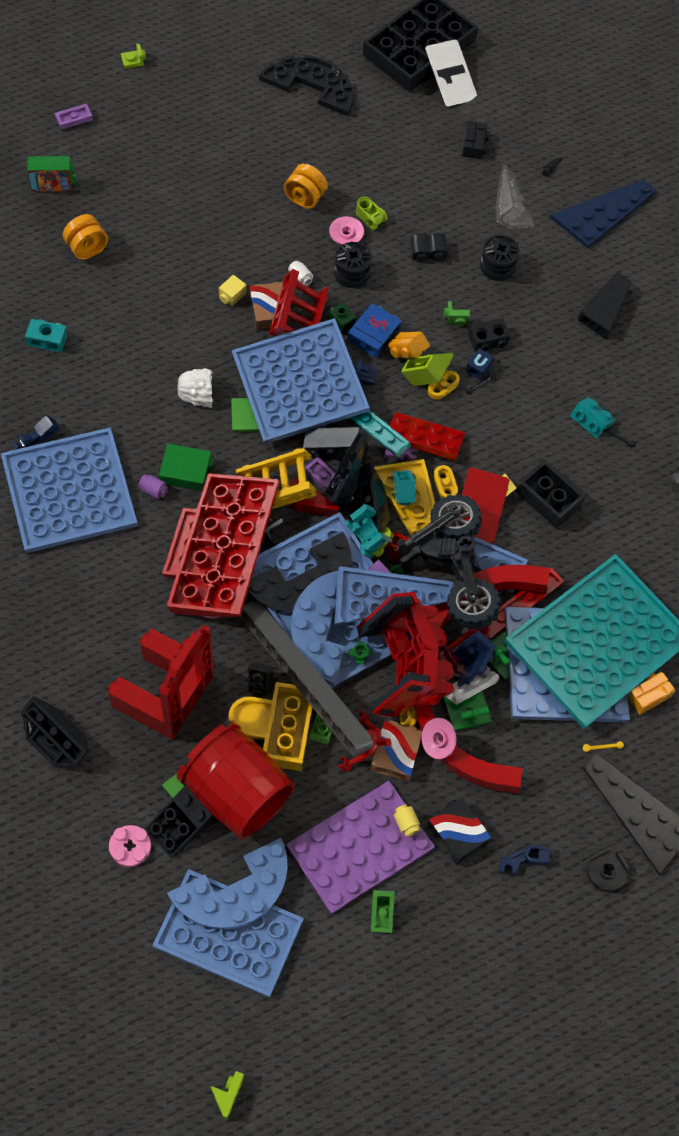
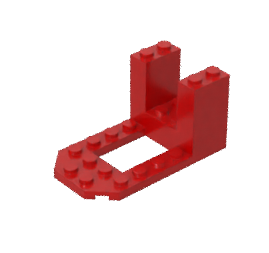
M202 625L195 630L188 639H184L182 644L152 628L148 634L145 633L140 640L143 659L168 672L165 681H163L159 688L160 698L118 677L116 682L113 681L108 688L111 707L174 740L214 677L211 628L206 625Z

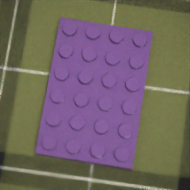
M389 781L286 844V847L331 915L435 848L420 825L421 830L414 835L406 837L404 833H401L393 815L396 813L395 809L405 805V803Z

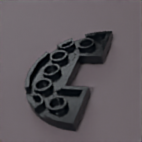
M304 55V58L289 56L282 58L280 62L275 64L271 63L259 74L260 81L285 91H289L294 82L298 81L323 91L318 99L319 105L347 116L351 110L353 94L348 77L342 74V70L325 59Z
M344 532L310 548L309 552L318 566L286 582L277 566L252 578L248 590L250 597L272 611L283 614L292 613L299 596L314 580L327 573L338 571L340 566L351 567V551Z

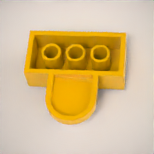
M276 682L273 700L243 697L235 701L229 710V721L234 720L241 727V731L249 738L265 740L263 750L281 768L302 772L313 707L297 687L292 684Z

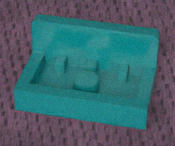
M590 398L578 402L570 415L595 438H598L604 429L610 427L616 421L608 411L603 410L595 400Z

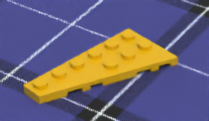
M424 459L374 467L385 486L388 501L411 536L430 524V513L435 500ZM411 470L416 480V502L410 505H400V503L396 502L394 496L392 471Z

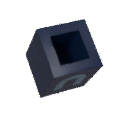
M478 349L468 361L466 373L481 381L492 367L494 357L490 353Z

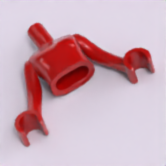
M362 710L358 711L362 717L357 720L361 725L369 728L366 731L373 740V748L350 760L345 756H341L340 759L344 763L338 765V767L345 772L350 771L352 765L369 758L379 746H391V739L381 738L380 728L372 724L370 717Z

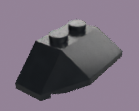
M367 463L360 467L354 500L350 505H347L349 520L355 522L350 514H353L364 504L369 505L377 513L372 517V520L380 532L390 520L386 491L373 464Z
M32 696L21 710L27 740L53 767L77 766L89 751L85 735L58 708Z

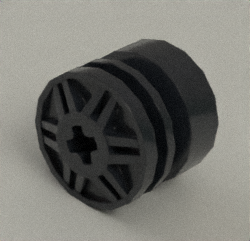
M494 235L488 238L483 247L480 262L481 272L487 278L495 281H504L511 278L515 273L520 252L517 242L506 235Z
M353 241L338 247L335 254L334 276L342 286L358 288L368 282L372 261L370 249L360 242Z

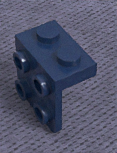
M480 631L474 633L452 652L453 655L466 665L457 683L459 687H462L464 684L469 685L475 676H481L487 670L486 664L494 656L492 653L496 646Z

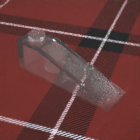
M504 164L501 167L496 199V220L508 229L533 228L535 226L533 216L529 209L526 211L524 203H527V201L519 192L521 187L516 175Z

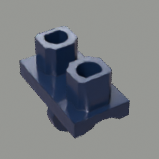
M359 360L358 363L352 361L359 382L368 386L372 385L377 367L365 365L362 360Z

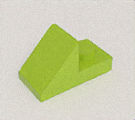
M237 1071L234 1077L230 1075L225 1087L228 1089V1092L211 1086L223 1119L226 1120L229 1118L244 1079V1074Z

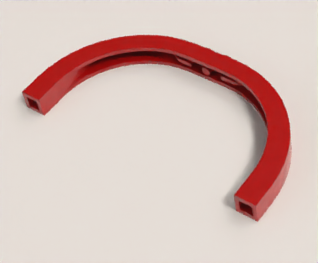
M503 565L474 573L473 577L479 578V580H487L498 591L524 590L547 593L550 568L531 565ZM447 603L435 605L438 614L428 620L430 624L444 629L450 620ZM431 705L414 706L420 731H423L425 725L435 718ZM455 746L454 751L448 757L439 759L452 772L473 784L497 791L520 793L523 768L489 763L467 754L457 746Z

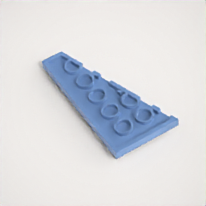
M340 566L337 579L335 625L365 619L389 596L395 593L415 592L421 605L424 606L445 604L448 602L447 597L453 587V582Z

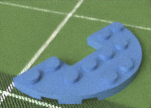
M338 571L327 573L317 578L305 588L294 605L290 621V634L294 644L327 683L333 685L336 683L345 648L343 645L326 641L336 605Z
M279 838L243 856L252 875L215 893L206 875H203L168 892L167 895L170 901L183 916H186L198 925L211 929H235L255 922L274 906L286 882L287 855L282 839Z

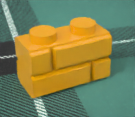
M400 332L395 339L388 343L390 353L395 358H418L422 351L430 347L423 332Z
M663 672L657 675L653 673L643 683L631 690L627 696L640 715L672 697L675 689L668 682Z

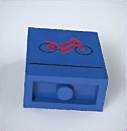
M372 303L348 332V342L378 358L381 355L382 346L395 330L400 331L402 320Z

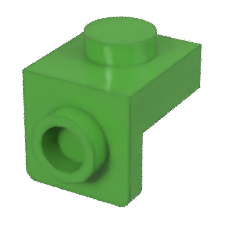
M448 301L447 308H444L443 316L447 318L448 325L462 327L469 324L470 310H452V301Z

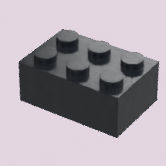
M546 460L542 461L522 478L516 490L520 497L556 529L582 507L585 495Z

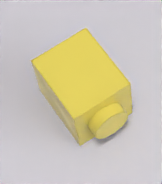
M234 275L219 287L220 300L232 307L247 294L246 284Z

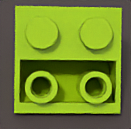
M443 353L408 358L401 373L414 386L439 383L454 355L453 353Z

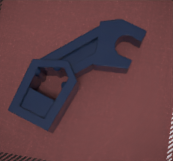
M46 415L34 426V432L20 435L21 441L13 442L12 446L17 450L32 446L38 441L47 440L55 434L60 426L54 418Z
M530 844L528 847L505 856L500 862L499 874H504V868L510 867L511 875H515L519 865L524 862L528 865L547 866L550 848ZM533 851L538 852L537 859L530 858L528 856L529 853Z

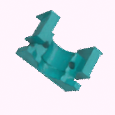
M364 504L353 514H350L355 522L347 520L345 523L352 533L359 538L362 544L360 546L362 555L372 558V551L377 553L376 549L385 542H393L389 536L379 533L372 517L377 514L375 509Z

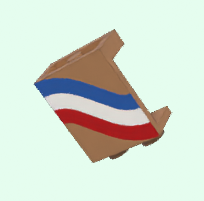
M283 282L250 286V298H252L256 330L270 329ZM287 317L286 323L288 326H291L292 319Z
M384 721L381 738H390L391 746H379L377 748L370 771L410 781L422 738V731L413 726H401L395 721Z

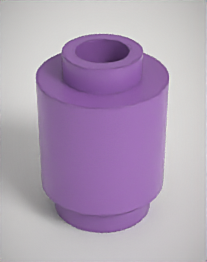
M144 474L138 484V488L142 492L156 499L164 497L168 490L166 482L152 475Z

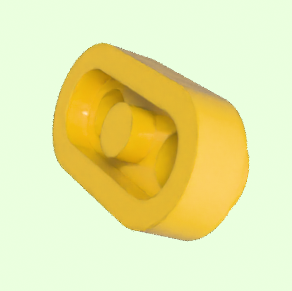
M446 371L439 383L429 384L428 395L435 400L442 399L457 388L459 375L454 371Z
M445 465L438 466L434 471V481L440 498H446L447 495L451 494L456 496L458 487L451 468ZM448 490L451 494H446L445 491Z

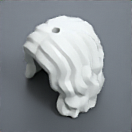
M194 369L181 374L178 380V396L183 401L192 403L194 406L201 405L212 408L211 375L213 372L209 369Z

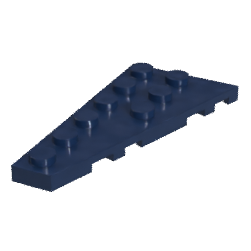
M645 180L553 213L550 218L585 247L589 248L656 193V189Z

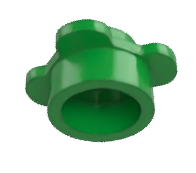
M359 641L354 648L349 649L348 654L356 659L357 664H363L367 657L372 656V651L368 649L364 642Z

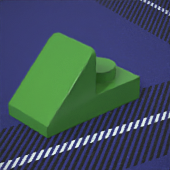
M373 890L371 932L392 933L394 891Z

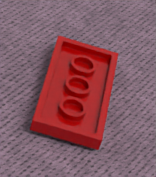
M395 412L390 424L391 428L410 442L411 448L455 461L465 436L463 431Z

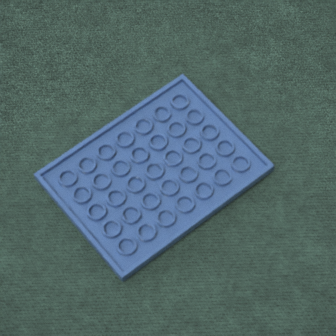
M339 512L259 554L252 578L277 566L286 582L318 566L309 552L310 548L341 532H344L351 551V566L353 568L368 570L373 563L370 558L362 555L360 542L346 525L344 517ZM336 605L326 641L343 645L345 648L336 683L334 685L327 683L332 689L392 656L384 634L381 636L373 635L359 638L356 627L362 622L361 620L335 625ZM266 607L270 615L292 640L290 634L292 613H278ZM410 632L406 633V635L410 642V640H412V637L410 635ZM359 641L364 642L368 649L372 651V656L367 657L363 664H357L356 659L348 654L349 649L354 648Z

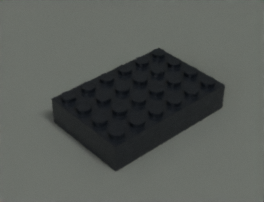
M418 0L363 42V56L410 92L434 74L425 50L426 46L457 40L461 51H464L476 41L478 26L444 0Z

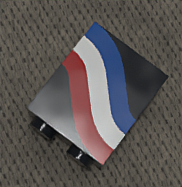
M463 798L458 801L456 799L452 800L446 805V809L441 812L437 810L429 816V828L434 827L452 852L451 859L456 865L487 845L491 840V836Z

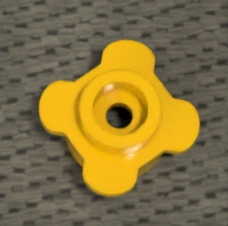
M414 707L400 715V723L405 727L415 726L417 722Z

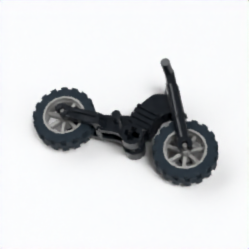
M452 494L447 495L446 498H440L439 502L433 505L430 513V524L410 536V539L407 541L404 539L398 540L399 554H402L400 556V563L404 574L409 573L408 563L420 555L425 561L440 565V568H452L456 574V580L459 582L456 583L455 587L451 588L450 594L447 597L450 618L453 619L455 624L458 623L461 628L465 629L467 627L469 630H474V628H478V630L483 629V626L487 625L488 627L492 624L493 620L497 619V614L500 613V597L498 590H495V586L492 583L489 584L485 579L479 580V578L473 577L472 566L476 563L473 536L478 534L482 524L480 507L469 496H461V494H456V496H452ZM470 516L469 521L464 520V518ZM488 601L487 607L481 604ZM460 606H467L464 610L460 608Z

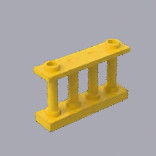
M305 448L295 449L293 452L236 469V473L239 476L257 477L262 475L263 478L270 479V472L280 470L282 488L277 491L272 509L317 496L316 488L306 480L304 461L311 460L312 456ZM297 464L299 483L289 487L287 467Z

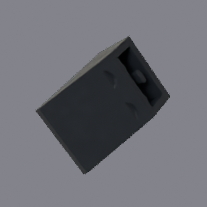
M185 785L145 829L165 853L172 858L209 828L217 818Z

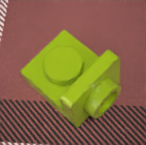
M136 44V51L121 53L124 69L144 66L143 60L146 59L145 50H141L140 44Z

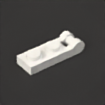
M486 666L487 670L481 676H475L469 685L464 684L462 687H459L457 681L453 684V693L445 696L457 705L497 683L499 675L494 671L491 672L490 668Z

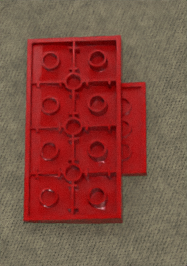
M208 473L198 508H183L162 572L165 577L175 578L167 603L171 613L196 616L241 617L280 484L279 479Z

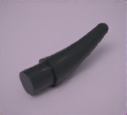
M560 157L549 162L544 167L542 174L548 176L562 158Z

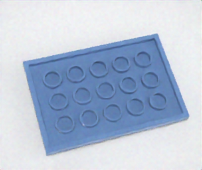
M188 869L181 886L203 875ZM207 877L214 893L227 887V885ZM172 904L152 947L270 998L304 918L273 906L260 919L246 926L228 930L211 929L198 925L191 919L183 916Z

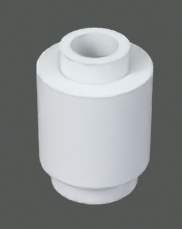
M294 261L291 263L288 271L290 272L293 268L299 271V282L305 286L310 285L313 274L302 262Z

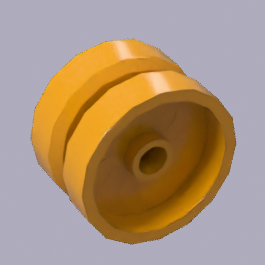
M308 164L298 165L284 183V191L287 197L292 202L306 209L313 208L328 189V183L324 175L318 169Z
M90 214L74 218L67 224L62 234L63 240L71 248L73 254L81 260H86L102 252L108 243L107 233L100 226L96 218Z

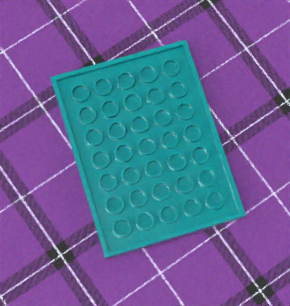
M615 554L506 637L504 642L579 725L585 729L679 653V620Z

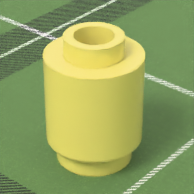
M405 804L395 809L396 813L393 816L401 833L409 837L421 830L419 827L420 822L412 806L407 807Z

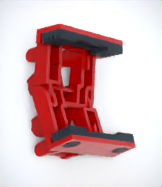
M415 592L392 594L356 627L359 638L362 636H381L384 634L393 660L397 661L396 687L384 697L380 696L372 703L374 715L397 717L414 706H435L440 702L441 698L445 695H450L454 691L453 684L447 682L454 676V669L451 663L438 660L439 649L447 643V636L443 629L430 624L428 621L438 614V610L435 606L421 605ZM410 632V635L412 637V640H410V642L406 635V633Z

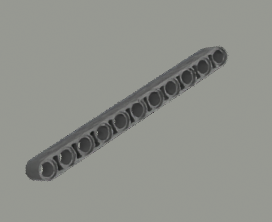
M254 599L244 603L240 617L348 752L352 756H356L373 748V740L369 733L265 607Z

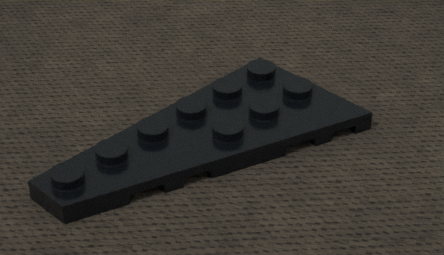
M595 754L583 770L603 795L605 801L613 809L633 840L641 848L643 854L651 862L658 875H660L679 850V816L598 754Z

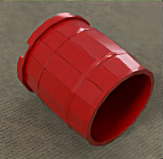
M234 720L229 721L230 726L225 727L223 724L218 726L193 748L187 756L190 759L186 767L180 766L176 779L184 786L187 785L194 796L223 825L234 832L239 839L243 840L262 828L282 808L293 793L295 783L288 778L281 767L253 739L241 731V727Z

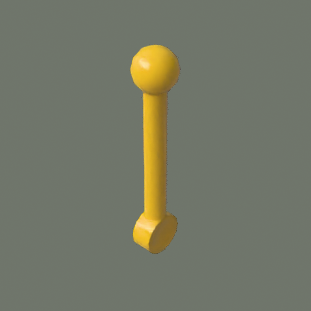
M622 741L616 744L596 746L584 744L583 751L589 752L590 750L616 747L622 749L624 744Z

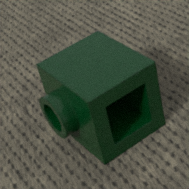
M344 303L332 307L329 311V320L335 318L341 334L350 330L356 323V315Z

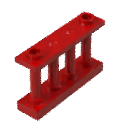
M293 268L284 276L269 334L275 337L281 332L289 333L296 331L287 325V317L305 327L320 323L324 305L328 300L329 288L325 287L320 292L314 291L299 282V271ZM295 288L314 298V306L297 298L294 294ZM291 302L312 313L310 321L291 311Z

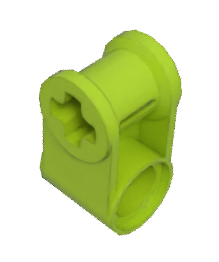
M361 197L358 199L356 215L372 230L377 229L381 222L387 221L388 217L385 211L379 208L370 198Z

